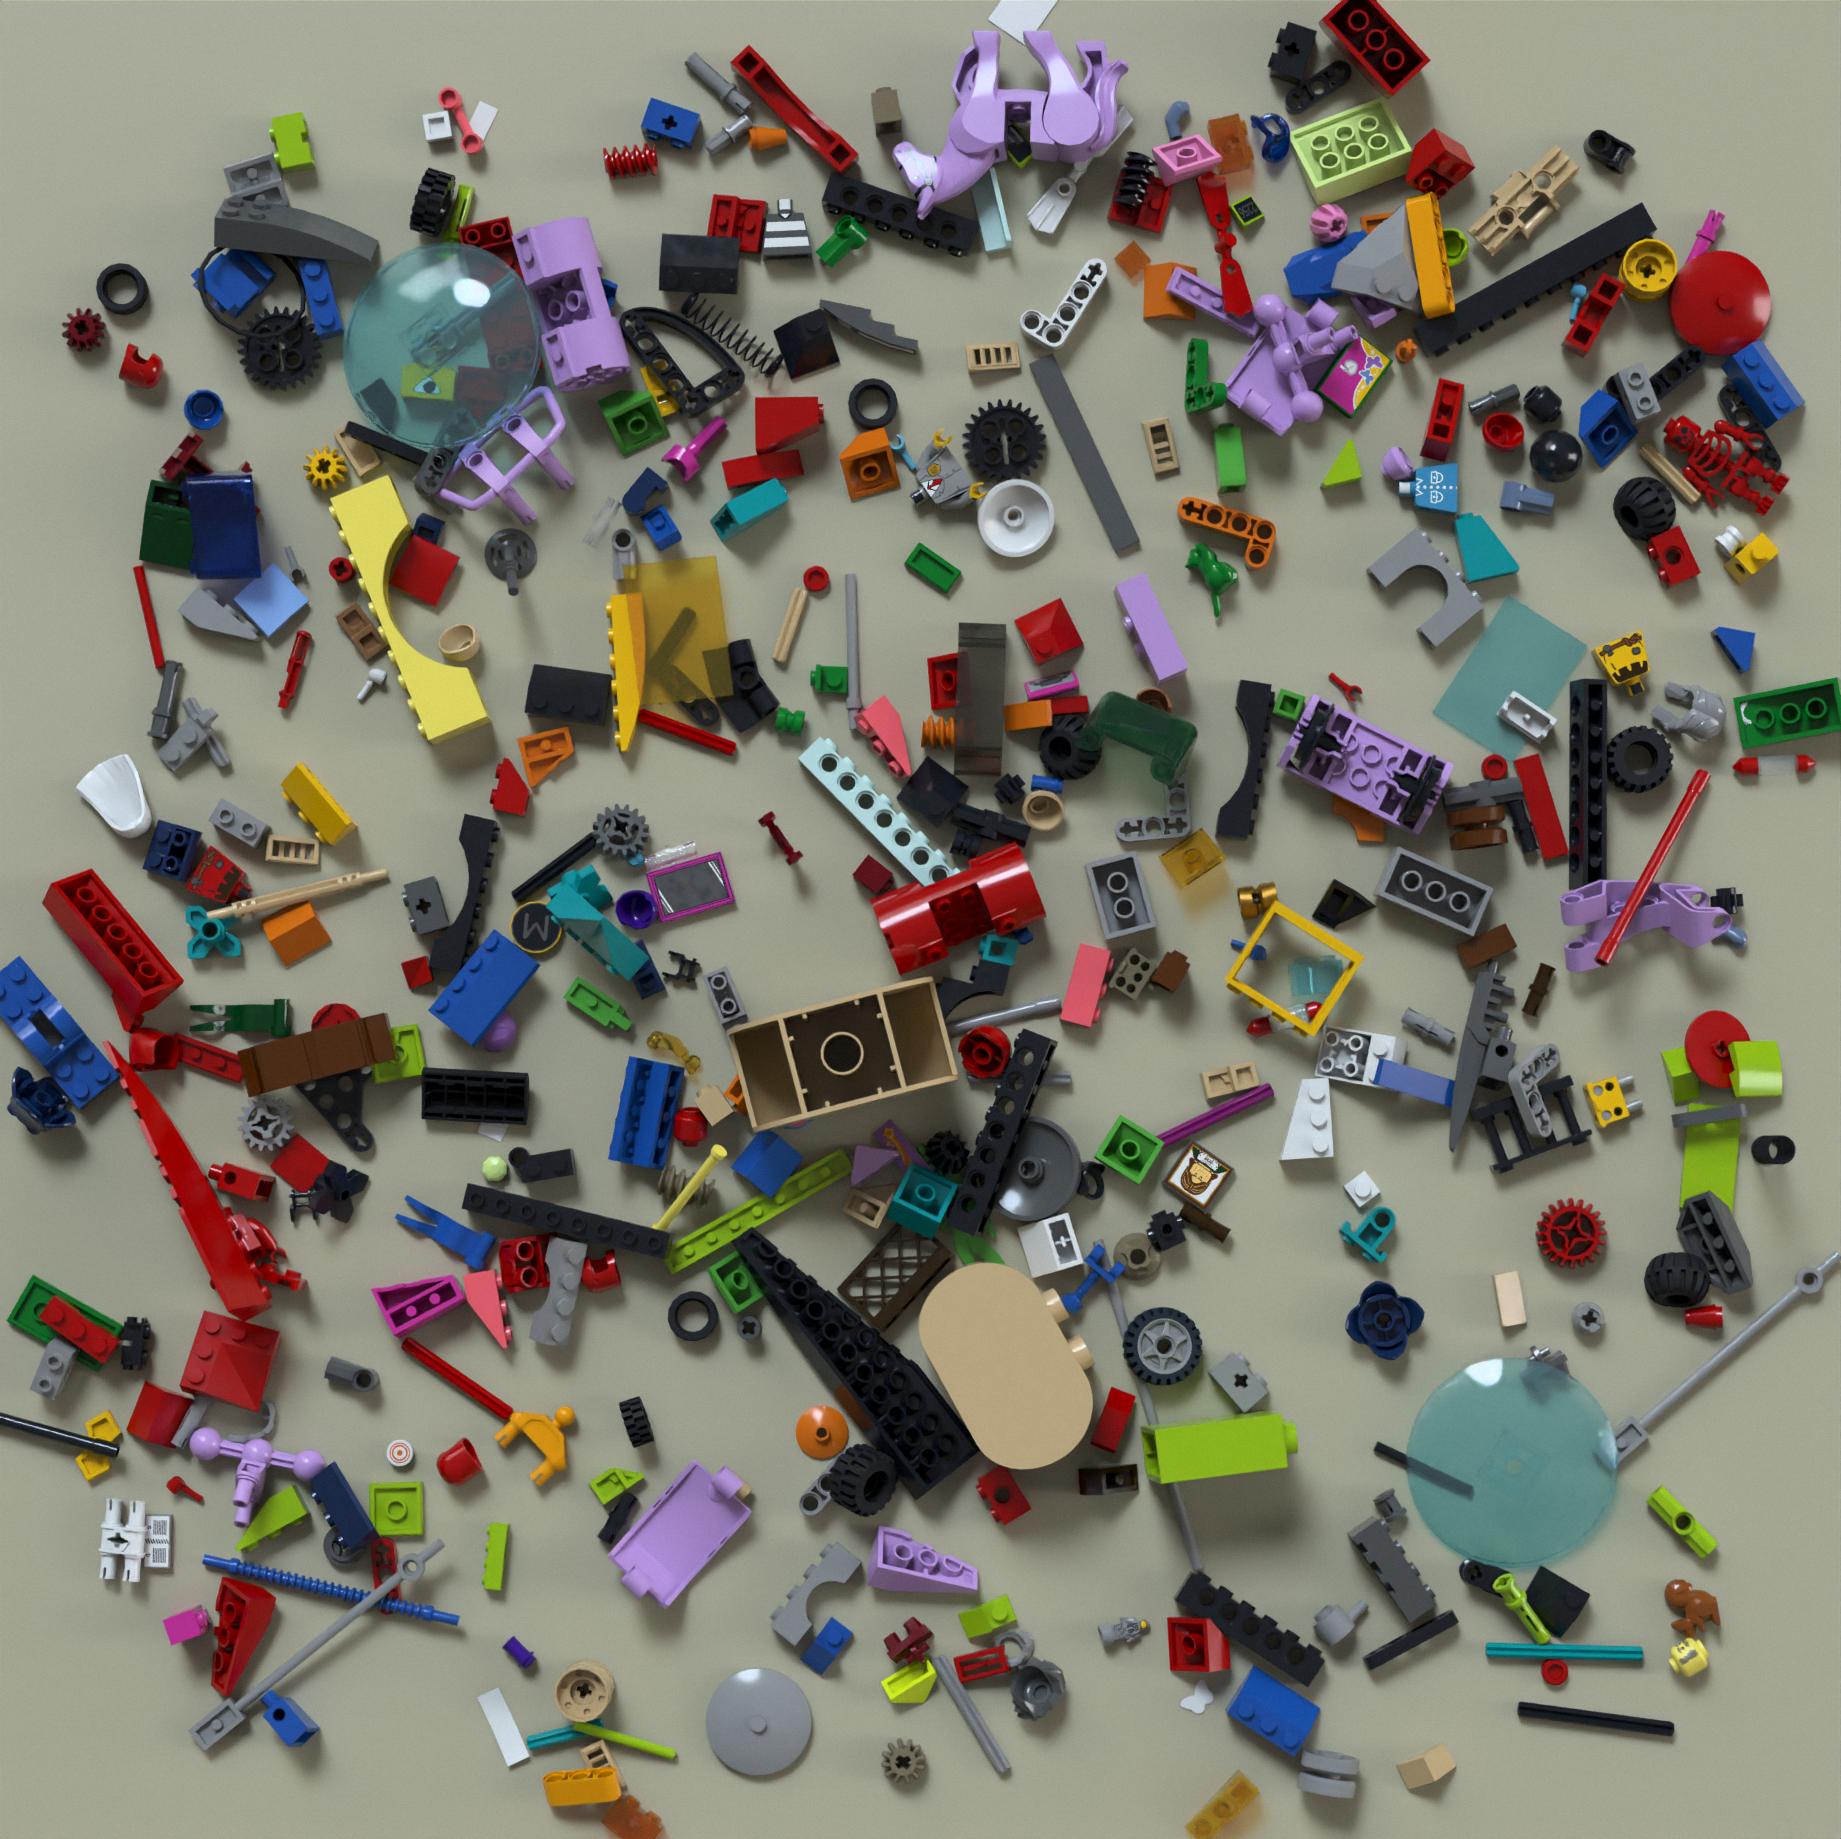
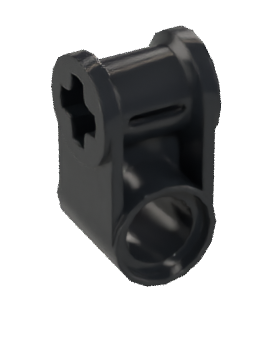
M1604 130L1593 131L1583 144L1584 151L1588 156L1603 164L1610 171L1620 175L1624 173V166L1630 156H1634L1636 150L1631 145L1615 138ZM1593 138H1597L1602 142V149L1593 147Z
M1471 1558L1464 1560L1460 1564L1459 1575L1463 1580L1482 1588V1590L1503 1598L1500 1593L1493 1589V1584L1497 1578L1511 1572ZM1474 1567L1478 1571L1477 1575L1467 1573L1469 1568L1473 1569Z

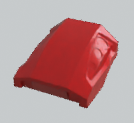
M557 1232L501 1241L498 1256L502 1281L509 1293L550 1287V1271L545 1258L550 1235L558 1236Z

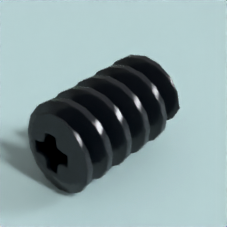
M1129 151L1127 152L1129 157L1124 160V164L1127 167L1121 170L1124 177L1119 178L1118 181L1121 187L1116 188L1118 197L1113 198V203L1125 209L1138 210V206L1146 205V202L1140 199V197L1149 196V192L1144 190L1143 186L1152 185V182L1147 180L1146 176L1155 175L1149 169V166H1157L1158 163L1147 155Z

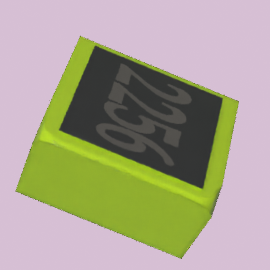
M1251 195L1229 206V211L1242 230L1264 217V214Z

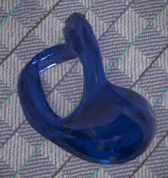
M1274 113L1263 115L1260 118L1251 115L1252 128L1258 127L1266 135L1262 146V158L1269 163L1282 161L1287 155L1290 146V130L1287 122L1281 116ZM1273 119L1280 127L1281 133H1272L1264 123Z

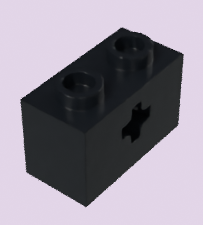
M1291 22L1287 23L1286 29L1280 28L1275 42L1280 44L1278 53L1272 52L1267 66L1272 68L1270 77L1297 86L1300 85L1317 31ZM1290 48L1295 50L1292 58L1287 56Z

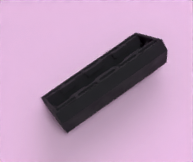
M423 1067L421 1119L527 1124L529 1107L528 1073Z

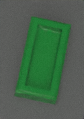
M920 542L904 563L946 594L962 573Z

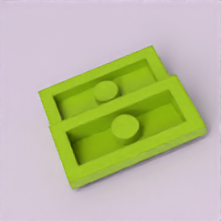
M1776 1041L1732 1042L1728 1045L1735 1069L1729 1076L1736 1098L1780 1097L1782 1095V1067Z

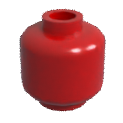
M697 1107L681 1108V1112L674 1116L673 1135L675 1139L682 1142L683 1146L696 1147L698 1142L704 1141L707 1138L708 1120L702 1111Z

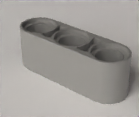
M845 1451L839 1453L800 1497L799 1508L805 1515H816L831 1499L829 1494L831 1490H825L821 1486V1480L826 1476H830V1473L833 1472L834 1464L839 1460L838 1457L844 1454ZM807 1496H814L818 1500V1507L816 1509L808 1510L805 1508L803 1501Z

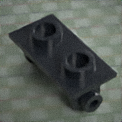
M127 1317V1322H124L123 1340L133 1341L132 1346L122 1345L120 1364H123L122 1369L133 1370V1365H138L137 1371H141L143 1365L147 1366L148 1350H144L145 1339L150 1338L151 1324L146 1323L147 1317L142 1318L141 1323L137 1322L138 1317Z

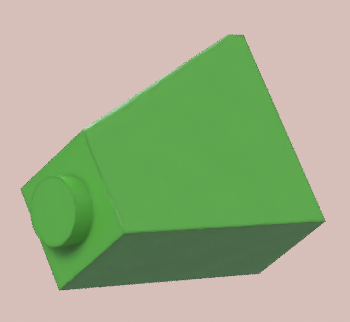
M1233 423L1219 424L1218 428H1214L1212 432L1217 494L1242 493L1247 485L1241 430L1240 427H1234Z

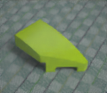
M610 1468L589 1482L588 1485L600 1503L604 1505L645 1476L639 1472Z

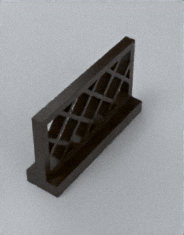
M898 1223L837 1288L847 1300L883 1333L886 1332L955 1256L935 1237L931 1240L927 1237H920V1234L916 1232V1238H901V1228L903 1226ZM897 1233L898 1238L892 1239V1237ZM916 1241L917 1256L902 1257V1242ZM920 1241H932L938 1247L931 1255L920 1256ZM898 1242V1257L884 1258L883 1247L887 1243ZM880 1252V1258H874ZM921 1259H927V1260L921 1265ZM902 1260H917V1271L913 1275H903ZM880 1261V1276L866 1277V1266L870 1262ZM884 1261H898L899 1275L884 1276ZM862 1271V1277H857ZM899 1279V1290L896 1294L885 1295L884 1280ZM903 1279H908L907 1282L903 1285ZM881 1280V1295H867L866 1281ZM852 1281H862L863 1296H851L845 1289ZM881 1298L882 1309L873 1316L867 1311V1299ZM885 1298H891V1299L885 1304ZM863 1299V1306L857 1300Z

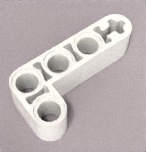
M1098 258L1088 260L1051 319L1036 310L1024 312L1020 319L1022 334L1049 351L1060 350L1105 281L1107 274L1106 264ZM1100 269L1099 275L1096 274L1091 284L1087 282L1090 278L1091 270ZM1077 289H1084L1087 291L1088 297L1083 300L1077 299L1074 292ZM1069 310L1075 317L1071 321H1064L1060 314L1062 311ZM1029 318H1033L1038 321L1039 326L1035 329H1028L1024 322ZM1050 332H1056L1060 335L1061 339L1057 343H1051L1047 340L1046 336Z

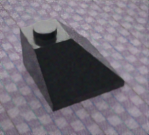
M821 308L800 315L773 331L782 356L784 355V362L791 380L840 362Z
M927 756L896 798L936 828H939L969 786Z
M1541 1565L1525 1591L1527 1594L1526 1601L1546 1630L1560 1638L1578 1618L1590 1597L1589 1593Z

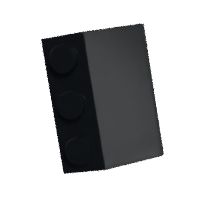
M662 233L659 291L737 294L739 289L740 237Z
M534 664L528 686L525 714L533 717L605 726L612 675Z

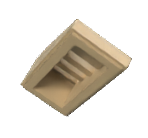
M1017 342L966 345L969 374L1020 368ZM1005 349L1011 350L1012 362L1007 363ZM995 350H1000L1002 363L996 362ZM990 351L991 364H986L985 352ZM980 352L981 364L976 365L975 353Z
M1164 416L1141 422L1154 474L1180 468L1169 417ZM1163 426V431L1151 433L1150 429ZM1166 437L1167 441L1153 444V439ZM1164 447L1169 448V451L1159 454H1156L1155 452L1156 449ZM1171 457V462L1158 465L1157 460Z
M268 834L265 839L264 862L318 866L320 840ZM274 842L279 843L278 856H273ZM285 843H290L288 857H284ZM296 844H300L299 858H294ZM306 845H311L310 859H305Z
M600 1738L579 1749L587 1768H595L594 1763L606 1758L608 1762L597 1768H615L620 1788L627 1785L605 1739ZM602 1749V1754L591 1759L589 1754Z

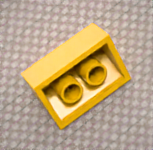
M298 763L280 784L284 789L281 794L291 805L294 802L301 809L298 814L307 825L311 822L318 829L315 834L324 845L327 842L332 846L336 845L357 827L355 822L323 784L303 763Z

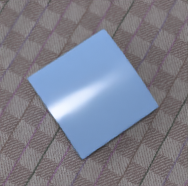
M273 563L248 584L233 599V602L267 638H270L285 626L291 617L308 605L309 600Z

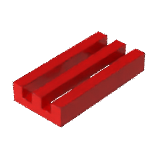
M1005 1645L954 1657V1664L961 1684L1011 1671V1666L1007 1662L1009 1660L1008 1656L1005 1655L1004 1651L1006 1650ZM994 1653L999 1654V1657L964 1666L961 1665L963 1661ZM1001 1662L1002 1667L964 1676V1671Z

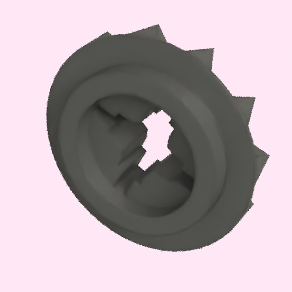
M336 1526L331 1528L323 1542L326 1557L338 1566H350L358 1562L365 1553V1546L354 1553L350 1549H346L340 1555L341 1546L334 1540L339 1541L336 1536L341 1533Z

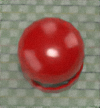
M129 343L120 369L119 379L143 389L153 388L157 385L163 374L164 366L162 359L153 353L149 360H146L139 356V347Z
M614 1248L605 1251L606 1257L599 1260H592L590 1256L585 1257L580 1281L588 1292L600 1293L622 1285L615 1260Z
M461 1438L448 1451L442 1452L436 1462L440 1476L446 1483L452 1486L463 1485L483 1470L475 1449L467 1438Z

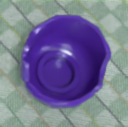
M631 890L623 893L617 900L615 912L622 925L630 926L635 930L644 929L653 925L656 920L658 904L650 893L643 890Z

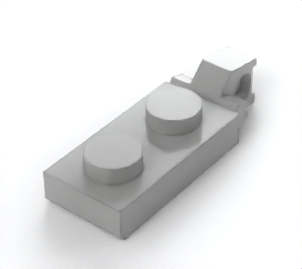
M206 708L200 715L194 713L162 746L157 754L174 772L180 770L212 735L210 732L213 729L210 725L219 715L213 708Z

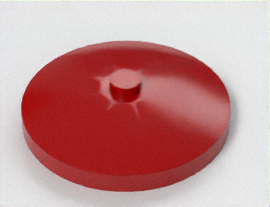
M1712 251L1688 261L1674 277L1668 294L1669 317L1677 335L1688 346H1700L1707 355L1723 356L1741 351L1757 340L1766 327L1770 315V291L1763 274L1749 259L1730 251Z

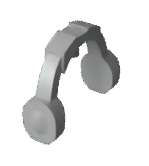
M265 1395L263 1396L262 1401L268 1406L270 1416L263 1415L262 1420H269L265 1429L255 1434L228 1433L227 1440L246 1443L249 1440L260 1438L270 1433L274 1426V1417L276 1415L274 1403Z

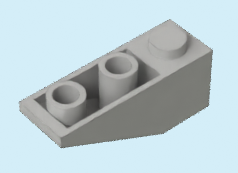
M197 586L178 609L182 615L201 630L256 643L261 640L256 635L259 630L247 620L244 624L236 618L239 613L228 604L224 607L218 604L216 600L219 597L207 587L203 591Z

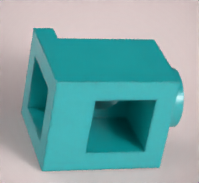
M988 934L987 939L981 938L978 954L983 955L982 960L1013 967L1018 940ZM1000 946L1003 950L1002 954H993V947Z

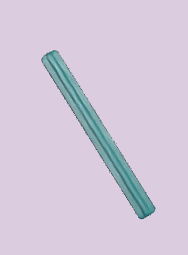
M1486 1643L1485 1654L1489 1658L1642 1661L1643 1649L1640 1646L1538 1645L1527 1643Z

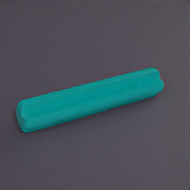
M600 1718L586 1722L604 1728ZM573 1725L528 1736L526 1742L528 1749L532 1751L592 1735L572 1730Z

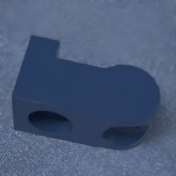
M647 467L622 498L624 510L631 516L641 515L646 508V502L657 490L663 494L669 487L668 483Z

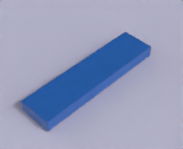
M1379 1059L1373 1084L1452 1108L1454 1080L1386 1059Z

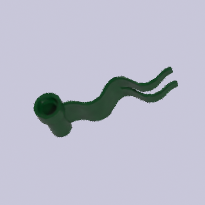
M274 999L273 1005H190L191 1011L231 1017V1020L190 1026V1031H271V1036H292L290 999Z

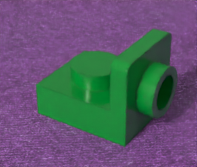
M816 664V671H811L810 686H815L816 693L847 694L848 667L821 666Z

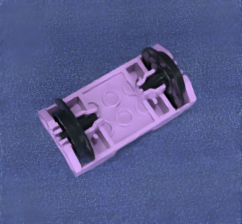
M1313 694L1276 766L1321 791L1325 789L1369 811V815L1417 837L1433 810L1432 807L1435 806L1454 764L1436 757V755H1432ZM1296 746L1298 747L1293 757L1300 760L1298 769L1290 760ZM1425 763H1427L1426 767L1424 768V770H1423V772H1422V774H1421V776H1420V773H1421V771H1422V769H1423ZM1409 797V799H1408V801H1407V803H1406V805H1405V808H1404V810H1403V812H1402V814H1401V817H1400V819H1399V821H1398L1397 818H1398V816H1399V814H1400V812H1401V810H1402V808H1403V806H1404V804H1405L1407 798ZM1408 816H1411L1415 818L1416 821H1405V819Z

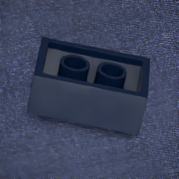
M335 1461L332 1462L310 1482L314 1488L310 1493L317 1505L323 1503L327 1512L323 1513L330 1527L336 1525L341 1533L336 1537L343 1549L345 1550L349 1547L351 1552L354 1553L380 1536Z

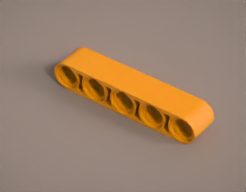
M1428 192L1408 198L1406 200V208L1422 307L1426 317L1431 319L1454 312L1455 302L1439 204L1435 194Z

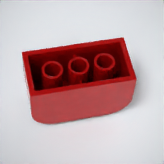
M1341 0L1319 21V26L1332 43L1386 99H1390L1431 61L1376 0Z

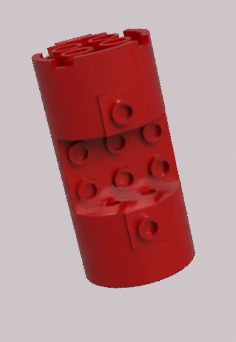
M1016 842L967 861L970 869L923 888L919 881H916L870 900L900 976L949 957L946 949L948 947L959 945L963 941L984 935L993 929L999 937L1047 917L1027 863Z

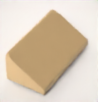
M1518 1270L1493 1274L1492 1280L1500 1327L1527 1323Z

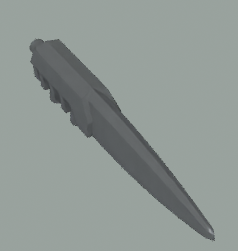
M1489 960L1486 972L1478 973L1463 1034L1451 1108L1449 1149L1451 1152H1454L1468 1114L1490 1036L1488 1032L1494 1030L1495 1025L1493 1021L1506 1024L1508 1020L1507 1013L1496 1011L1497 1005H1500L1501 1002L1499 997L1512 998L1514 995V988L1502 985L1506 977L1497 974L1499 962Z

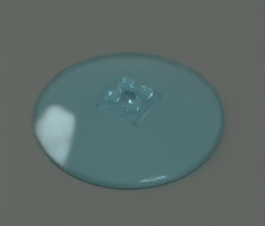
M441 242L419 246L398 255L380 268L365 284L357 296L347 319L343 338V365L353 398L362 412L376 427L389 436L413 446L434 449L452 448L471 443L488 435L500 427L518 409L527 396L537 374L542 350V328L536 303L530 290L518 273L499 257L482 248L463 243ZM439 334V343L434 347H430L428 343L430 336Z
M1514 1357L1498 1358L1473 1364L1460 1370L1438 1386L1421 1407L1409 1435L1406 1453V1473L1409 1489L1419 1514L1432 1532L1448 1547L1471 1560L1487 1565L1506 1568L1528 1567L1551 1561L1566 1554L1584 1541L1597 1527L1605 1515L1615 1491L1618 1474V1451L1615 1436L1606 1413L1596 1398L1578 1380L1559 1368L1541 1361ZM1518 1460L1521 1463V1469L1518 1473L1512 1474L1507 1471L1506 1466L1509 1461Z

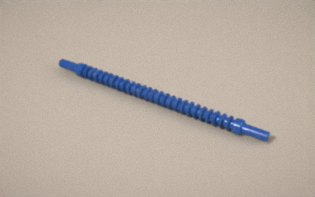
M205 1554L202 1561L203 1565L228 1570V1574L231 1575L240 1573L241 1577L247 1575L248 1579L254 1576L256 1581L261 1578L262 1582L269 1580L270 1584L276 1582L277 1586L283 1583L285 1588L290 1585L291 1589L298 1587L299 1591L306 1589L307 1593L311 1590L314 1595L319 1592L321 1596L327 1594L328 1598H331V1596H335L336 1600L342 1598L343 1602L348 1599L351 1604L353 1601H356L358 1604L371 1593L370 1591L364 1593L363 1589L356 1591L355 1587L352 1590L349 1589V1586L342 1588L341 1584L335 1586L334 1582L327 1584L326 1580L323 1583L320 1582V1579L313 1581L312 1577L305 1579V1575L298 1577L297 1573L292 1576L289 1571L287 1574H284L283 1570L276 1572V1568L269 1570L268 1566L263 1569L260 1564L258 1567H255L254 1563L247 1565V1561L240 1563V1560L236 1558L227 1560ZM384 1596L371 1606L372 1609L375 1606L379 1607L380 1611L383 1608L386 1609V1612L393 1610L394 1614L400 1612L401 1616L406 1613L409 1618L412 1615L415 1616V1619L421 1617L425 1622L434 1620L458 1626L460 1619L458 1615L434 1610V1606L426 1605L422 1607L421 1603L416 1606L413 1601L411 1604H408L407 1600L400 1602L399 1598L393 1600L392 1596L389 1599Z

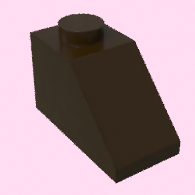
M1137 1464L1094 1466L1078 1469L1080 1495H1107L1139 1490Z

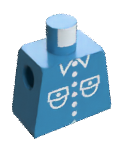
M1458 463L1415 469L1413 481L1398 482V496L1413 497V509L1455 516L1457 513Z

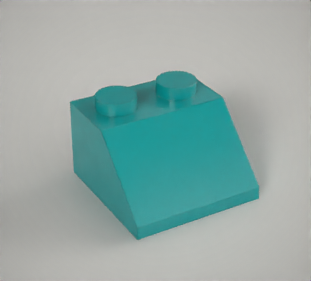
M911 1162L885 1217L932 1240L958 1184Z

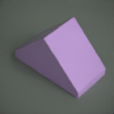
M864 1144L856 1145L850 1182L853 1186L861 1185L901 1156L900 1152Z

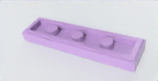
M1175 267L1165 289L1166 292L1250 338L1256 337L1261 324L1254 317L1253 311L1243 315L1241 318L1227 312L1225 313L1222 290L1180 267Z

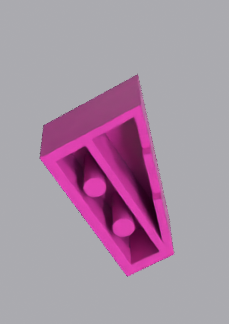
M453 1275L371 1289L393 1335L399 1339L468 1303L459 1280Z

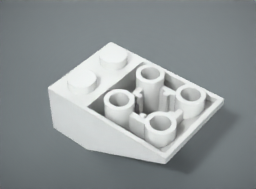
M1324 1025L1314 1076L1398 1092L1375 1085L1373 1081L1380 1058L1403 1065L1408 1041L1393 1036Z

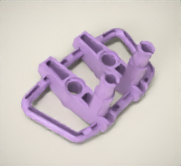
M539 386L533 389L510 408L503 405V408L498 413L492 415L495 420L470 443L465 441L441 488L435 493L436 496L470 511L481 509L498 496L519 518L523 525H530L532 523L527 516L535 521L536 514L511 485L530 465L536 461L553 478L560 489H569L570 487L565 483V480L572 486L574 478L565 470L549 449L565 430L566 421L552 390L546 386ZM540 397H544L555 421L554 427L543 440L540 439L523 416L519 414ZM502 427L516 446L528 453L504 476L486 453L479 450ZM464 464L480 483L489 488L486 493L475 500L444 489L445 485Z

